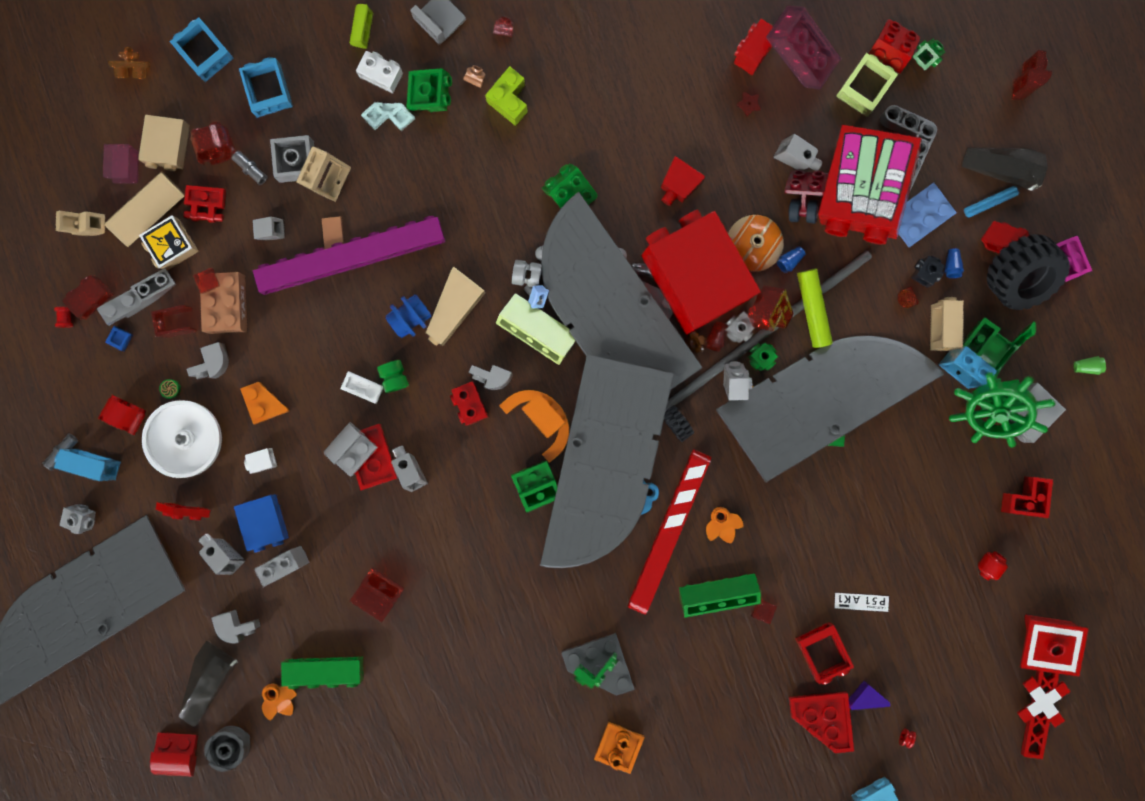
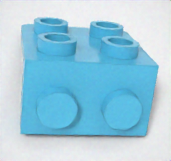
M886 777L876 780L874 783L851 795L854 801H898L894 793L895 789Z

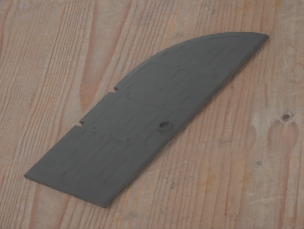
M579 192L576 193L559 210L548 229L544 241L541 268L544 287L549 290L548 299L565 326L570 323L573 324L574 328L570 329L569 332L586 356L588 354L673 373L674 377L671 389H673L703 367Z
M852 336L833 341L831 345L820 347L809 354L812 359L811 361L803 357L773 375L776 382L772 383L768 378L752 387V389H749L748 400H730L717 408L716 411L765 482H768L943 376L944 373L927 356L907 344L880 336Z
M587 354L540 566L568 568L593 562L614 550L633 530L645 505L649 485L643 483V478L651 479L659 444L658 440H652L653 434L661 435L674 377L673 373Z
M147 515L93 547L94 555L91 556L90 552L87 551L56 570L55 574L57 577L53 579L51 574L41 579L21 594L12 604L0 623V705L186 591Z

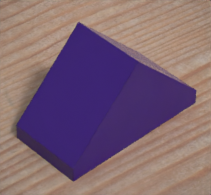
M863 681L849 698V707L851 710L890 707V702Z

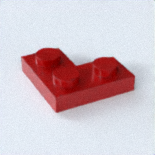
M156 503L155 510L163 512L162 515L171 516L173 519H183V516H190L189 519L201 520L202 517L209 518L210 510L202 507L182 506L176 503Z

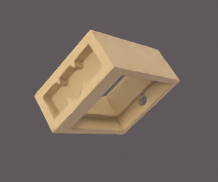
M312 146L296 182L336 202L351 167L331 154ZM330 162L332 165L320 189L318 188L319 182Z
M946 297L944 300H938V303L931 305L930 350L951 351L963 348V301H956V297Z

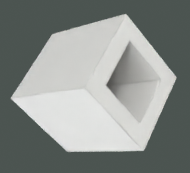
M272 448L245 455V468L250 474L277 467Z

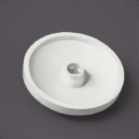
M172 401L160 406L150 415L142 433L143 451L149 463L162 474L175 478L192 477L207 470L216 460L222 443L221 429L215 416L204 406L191 401Z

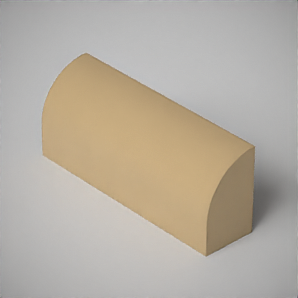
M161 171L110 217L104 225L121 242L129 247L140 237V234L149 229L181 200L184 194Z

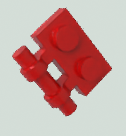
M186 185L184 204L191 206V211H184V218L191 219L192 221L208 220L210 223H216V221L223 222L224 215L217 214L216 210L217 208L224 209L226 190L223 188ZM200 207H208V213L200 212Z

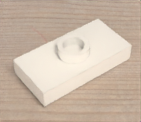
M348 371L341 389L377 404L383 391V386Z

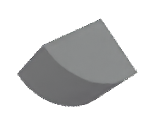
M266 217L253 220L254 239L276 240L285 238L283 219Z

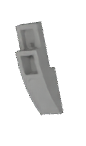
M164 268L131 286V290L103 304L97 310L106 324L110 326L124 317L129 318L167 293L176 284Z

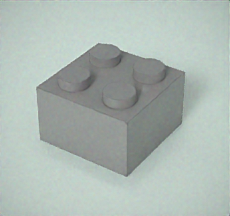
M309 135L270 139L274 178L280 183L297 181L312 146L314 147V141Z

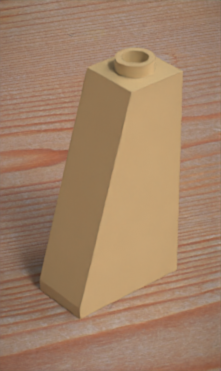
M455 267L452 268L426 331L430 336L428 340L436 346L438 344L445 345L485 294L482 288Z

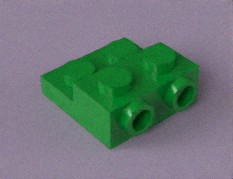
M443 68L409 71L406 108L410 111H447V106L451 104V96L448 94L449 87L452 86L450 73Z

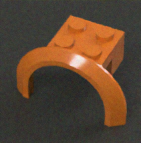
M524 390L514 393L499 405L506 414L517 405L530 401L522 410L547 438L559 429L558 436L553 445L542 454L550 463L563 451L568 441L569 425L563 409L552 397L539 391Z

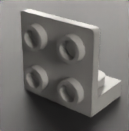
M430 0L421 10L416 5L410 10L413 19L439 45L466 20V17L449 0Z

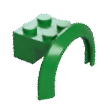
M984 317L977 322L963 341V347L967 346L997 371L994 374L995 380L1000 382L1001 379H997V376L1006 362L1027 339L1036 333L1035 322L1026 326L1010 342L998 333L1001 328Z

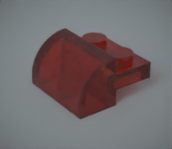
M1038 50L1023 63L1022 74L1013 82V100L1027 98L1048 82L1052 71L1045 70L1048 63L1046 51Z
M372 567L349 602L382 623L405 588Z

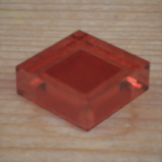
M213 268L193 275L202 294L220 287Z
M761 600V604L755 605L751 616L770 624L777 606Z

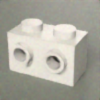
M366 51L356 69L360 78L391 93H394L403 75L397 62L393 60L388 62L377 52L370 53Z

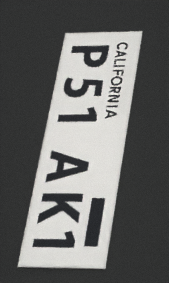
M835 593V608L888 612L889 596Z

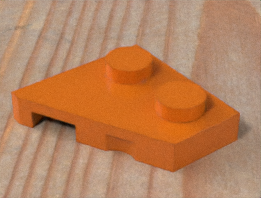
M260 382L240 389L252 422L255 425L290 412L289 408L284 406Z

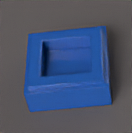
M113 326L105 343L124 352L133 334Z

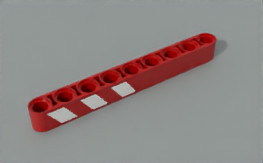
M693 449L631 595L628 608L644 615L647 614L708 469L711 456Z

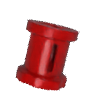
M54 307L57 315L55 327H73V323H71V311H73V308Z

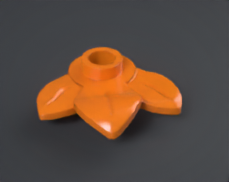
M717 507L712 511L711 521L706 526L707 537L710 541H713L719 536L723 541L731 544L735 537V529L742 528L744 526L740 516L729 513L726 508ZM718 513H723L724 517L722 520L717 519Z
M274 683L264 687L262 691L264 699L262 711L269 721L275 717L277 712L288 716L293 714L294 706L291 699L297 695L295 690L288 689V686L280 687ZM270 690H274L276 695H270Z

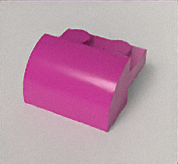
M1078 235L1057 243L1070 261L1069 275L1065 277L1066 281L1092 271Z

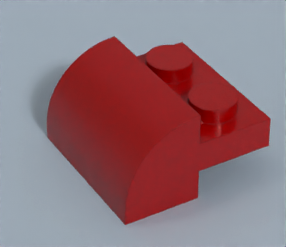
M157 733L154 752H151L150 756L152 774L194 777L198 735Z

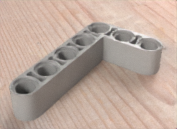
M892 105L881 114V124L902 135L921 138V153L913 177L912 188L935 138L937 126L932 121L899 106ZM888 113L894 116V120L888 117ZM905 121L910 122L912 128L907 127ZM922 129H926L929 132V136L925 135Z

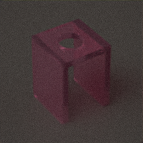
M104 144L103 177L112 178V182L115 184H137L139 151L129 144Z

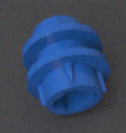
M413 295L409 299L402 296L401 300L404 304L398 309L394 304L390 305L392 311L385 318L400 338L405 337L409 333L414 337L416 333L413 328L420 324L425 329L427 327L425 321L431 317V313L417 295Z

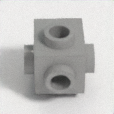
M743 311L738 317L733 316L726 323L728 325L725 329L728 332L726 335L733 342L737 341L740 343L743 340L746 342L754 334L751 331L758 324Z
M75 504L64 507L60 526L71 530L74 534H82L92 530L96 512L88 509L86 505Z

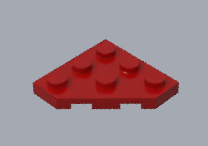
M846 691L789 697L792 719L834 753L854 752L849 698Z

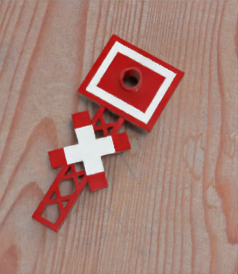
M1025 614L1026 636L1020 668L1037 671L1035 679L1030 677L1022 683L1032 696L1031 702L1016 712L1022 721L1026 723L1021 754L1024 757L1043 759L1050 722L1056 728L1065 721L1055 708L1054 703L1071 692L1063 681L1058 683L1059 674L1080 676L1089 628L1077 626L1067 620ZM1056 646H1059L1058 651L1052 653V649ZM1044 672L1052 673V675H1050L1046 679L1043 676ZM1047 686L1049 690L1044 693L1042 689ZM1040 723L1042 726L1041 730L1034 734L1033 727ZM1036 742L1038 744L1037 752L1029 751V747Z

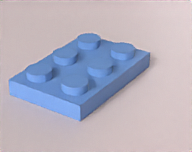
M935 183L921 191L906 204L899 235L908 247L956 214V211Z

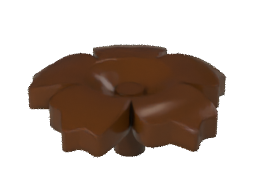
M694 330L690 333V336L684 339V342L692 353H695V351L698 353L704 351L705 347L703 344H705L706 338L704 335L699 336V333Z

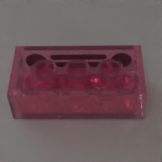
M787 6L766 36L773 48L806 88L821 90L841 60V57L805 7Z

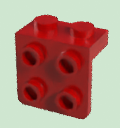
M887 20L868 54L876 56L879 62L885 66L892 67L895 72L901 74L912 58L920 36L916 32L904 28L896 21Z

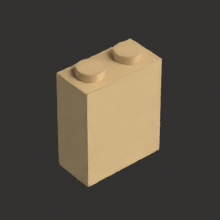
M145 115L138 160L143 162L145 167L157 169V166L164 167L165 170L169 171L183 169L190 125L182 119Z

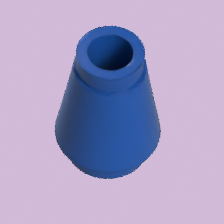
M798 246L780 256L777 265L784 273L791 272L806 253L803 248Z
M949 249L944 273H946L948 278L962 277L964 267L960 250Z

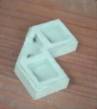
M374 102L361 114L374 130L388 118L401 131L415 120V117L402 103Z

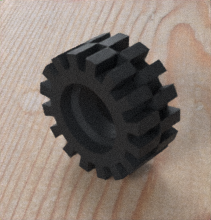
M673 405L665 412L664 420L681 442L694 434L692 427L677 407Z

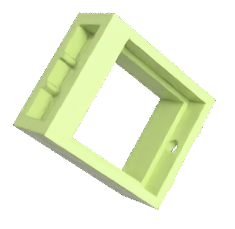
M866 53L836 96L868 117L898 74L895 73L892 67L885 66L879 62L876 56ZM864 65L887 80L873 102L849 87Z

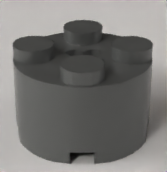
M225 726L209 738L205 745L204 754L209 761V765L213 769L223 772L237 767L249 754L251 747L250 735L237 726Z

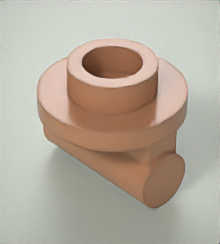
M469 67L464 76V81L481 88L484 83L485 73L481 67Z

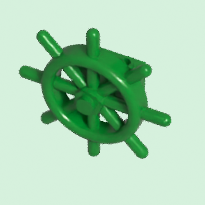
M988 372L985 375L988 384L980 386L972 393L960 388L954 391L956 396L967 400L966 412L952 414L949 416V420L951 422L967 420L970 426L977 431L971 437L973 443H977L985 435L991 438H1006L1008 446L1011 448L1016 446L1014 437L1025 433L1030 428L1046 433L1048 427L1036 422L1037 409L1053 407L1056 404L1054 399L1036 401L1034 395L1027 389L1033 383V378L1030 376L1026 377L1021 383L1019 379L996 382L994 374ZM977 405L981 406L982 410L975 411L974 409ZM1027 411L1025 416L1015 412ZM983 417H989L986 422L980 419ZM1009 419H1012V420H1014V421H1016V422L1010 424V423H1009Z

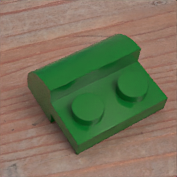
M547 460L511 474L526 513L555 501L558 485Z

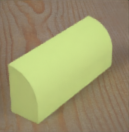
M516 293L501 311L496 321L497 325L558 365L561 364L575 343L569 328L539 308H531L529 302Z

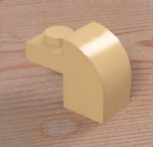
M66 211L56 212V231L82 236H94L105 233V214L87 211L79 214Z

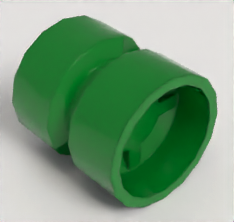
M401 360L388 362L377 367L380 378H384L382 385L385 393L394 392L409 386L406 375L402 374L404 368Z

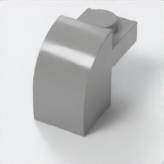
M217 342L200 348L205 363L187 369L188 375L196 377V379L205 378L208 374L210 378L216 379L225 373L229 364L225 344Z
M236 610L212 617L216 634L220 639L228 643H238L244 639V636L255 633V629L260 627L259 619L240 624Z

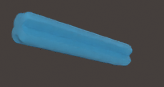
M1012 186L966 207L964 213L967 218L972 217L1017 196L1019 191L1016 186Z

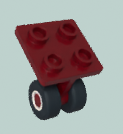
M803 170L790 172L785 186V193L802 194V203L800 199H791L789 206L790 222H798L800 217H806L807 223L817 222L819 202L817 200H809L807 204L808 195L823 196L829 173L822 171L804 172Z

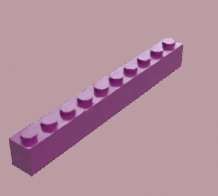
M428 216L418 223L411 221L405 223L404 227H390L386 229V232L380 234L379 232H373L368 234L366 238H352L349 243H335L328 249L317 248L311 254L300 253L290 260L287 258L279 259L273 265L262 264L258 266V269L253 270L258 292L266 295L445 243L446 240L439 218Z

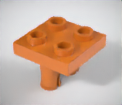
M608 721L594 760L609 765L614 770H621L631 774L643 743L644 735Z

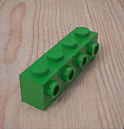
M745 574L733 578L679 587L680 601L685 618L761 604V591L755 574Z
M363 656L285 659L281 662L282 686H288V689H298L300 686H307V688L313 689L318 688L319 685H327V688H336L341 684H346V687H357L364 680Z

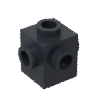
M935 256L920 258L914 266L916 270L911 278L928 288L934 285L935 281L938 282L944 274L942 270L945 265Z

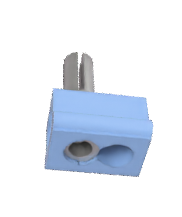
M543 285L533 286V288L525 286L524 290L530 296L528 302L531 308H543L549 290Z

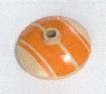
M745 216L739 219L729 230L728 235L751 272H759L770 268L778 261L782 254L784 241L781 230L775 222L765 216ZM754 238H759L760 244H756Z

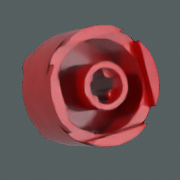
M112 395L107 400L98 419L135 436L146 416V410Z

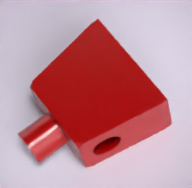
M675 156L661 185V188L666 191L661 199L662 202L668 206H671L675 199L684 202L703 182L705 176Z

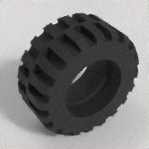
M1032 234L1028 237L1023 236L1018 241L1009 243L1008 247L1003 248L1000 254L994 257L993 263L988 268L987 284L1007 308L1015 310L1030 309L1034 305L1042 304L1041 302L1044 300L1047 301L1053 293H1057L1060 290L1059 287L1065 283V277L1069 275L1070 261L1068 256L1051 238L1039 234Z

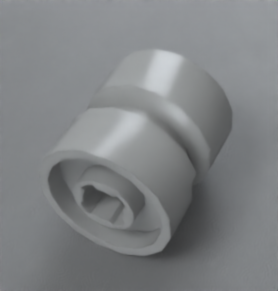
M515 260L512 284L523 286L525 283L528 287L532 288L533 286H539L542 265L534 262L528 265L526 261ZM527 270L531 271V278H526Z

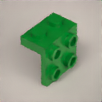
M570 163L561 167L559 173L549 178L542 187L543 191L553 198L560 209L578 192L588 205L597 198V193L579 168Z
M614 652L596 676L580 664L573 672L575 675L574 679L582 686L586 684L591 689L594 685L599 687L606 677L604 675L606 670L611 671L617 664L618 660L616 658L618 654Z

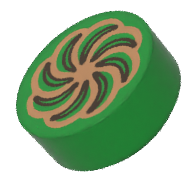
M167 379L160 384L159 391L163 397L172 399L180 394L181 387L177 381Z

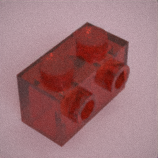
M90 275L83 278L76 289L70 290L62 302L77 318L86 320L114 294L100 278Z

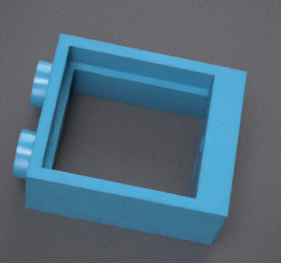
M200 18L192 20L188 27L182 32L176 33L170 41L204 82L234 59ZM204 30L218 46L219 50L197 67L182 47Z
M265 58L262 62L248 63L244 67L239 68L251 112L256 117L293 107L281 65L276 58ZM276 71L283 95L257 102L250 78Z
M967 346L949 351L938 364L968 389L987 384L986 373L992 372L995 374L997 372Z
M60 449L55 456L54 468L97 481L116 480L121 461L80 449Z

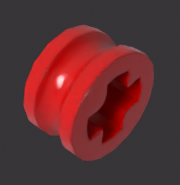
M906 728L903 729L900 734L899 744L901 746L906 745L907 748L911 749L916 740V733L914 731L909 732Z

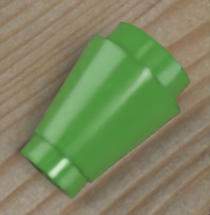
M1095 356L1074 361L1075 372L1100 375V373H1104L1106 370L1104 357Z

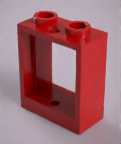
M831 622L795 638L818 684L830 683L833 680L832 678L838 675L844 676L850 672V669L854 668L841 638ZM831 635L843 662L818 673L806 647Z

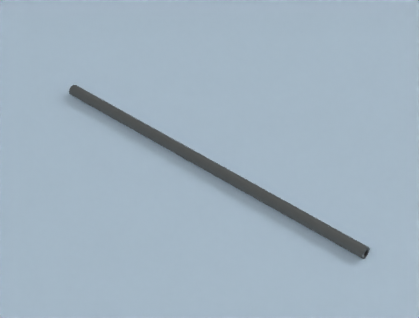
M866 250L821 284L822 294H825L872 258L870 252ZM803 300L798 301L758 331L748 341L741 344L668 399L666 411L673 405H678L723 371L724 364H729L739 359L757 343H760L804 309Z

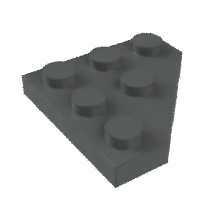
M616 633L561 651L568 672L573 674L581 664L595 676L614 652L617 653V664L611 671L606 670L604 673L606 677L599 687L616 696L635 690Z

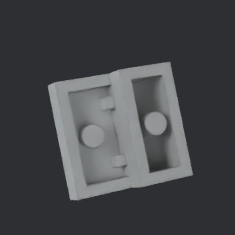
M473 365L469 371L473 375L472 378L482 383L486 381L485 388L489 390L504 388L513 377L512 372L494 365L490 372Z
M349 422L324 450V454L331 462L337 464L352 477L378 447L365 437V434L355 425Z

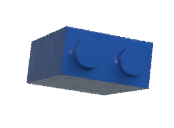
M276 494L234 506L247 551L254 550V553L265 550V545L272 544L275 547L284 544L283 540L289 538Z

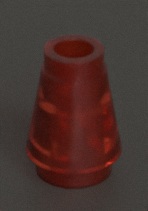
M715 322L705 341L707 343L706 348L712 351H721V348L724 347L726 324Z

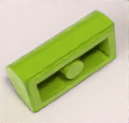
M366 4L356 5L350 37L351 45L367 49L373 17V12Z

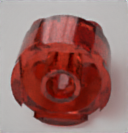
M213 122L209 126L191 130L190 140L197 161L200 164L205 165V162H210L211 165H218L230 160L231 154L236 152L229 130L221 126L220 122Z

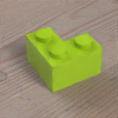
M509 66L485 95L487 103L515 126L528 112L527 105L517 97L525 87L524 77Z

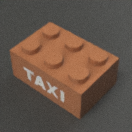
M239 272L200 274L202 332L208 334L247 332L245 275Z

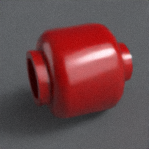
M996 551L992 553L986 552L977 564L978 569L981 571L979 574L988 581L990 579L999 580L1008 569L1007 559Z

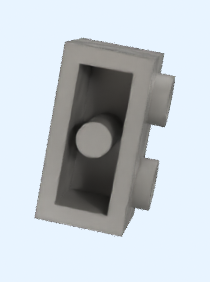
M734 361L724 364L723 385L728 400H748L749 389H752V378H749V371L745 369L743 363Z

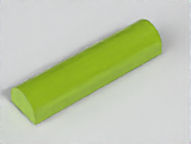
M817 268L799 272L797 277L812 346L819 348L831 345L833 341Z

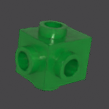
M932 38L928 42L924 40L916 48L918 51L912 57L920 67L926 70L930 66L935 68L943 60L941 56L946 51L940 41Z
M757 343L750 349L751 354L748 358L750 360L749 363L754 369L762 371L766 368L768 371L776 364L774 360L778 358L775 354L777 351L771 344L763 343L760 345ZM762 353L768 357L766 360L761 357Z

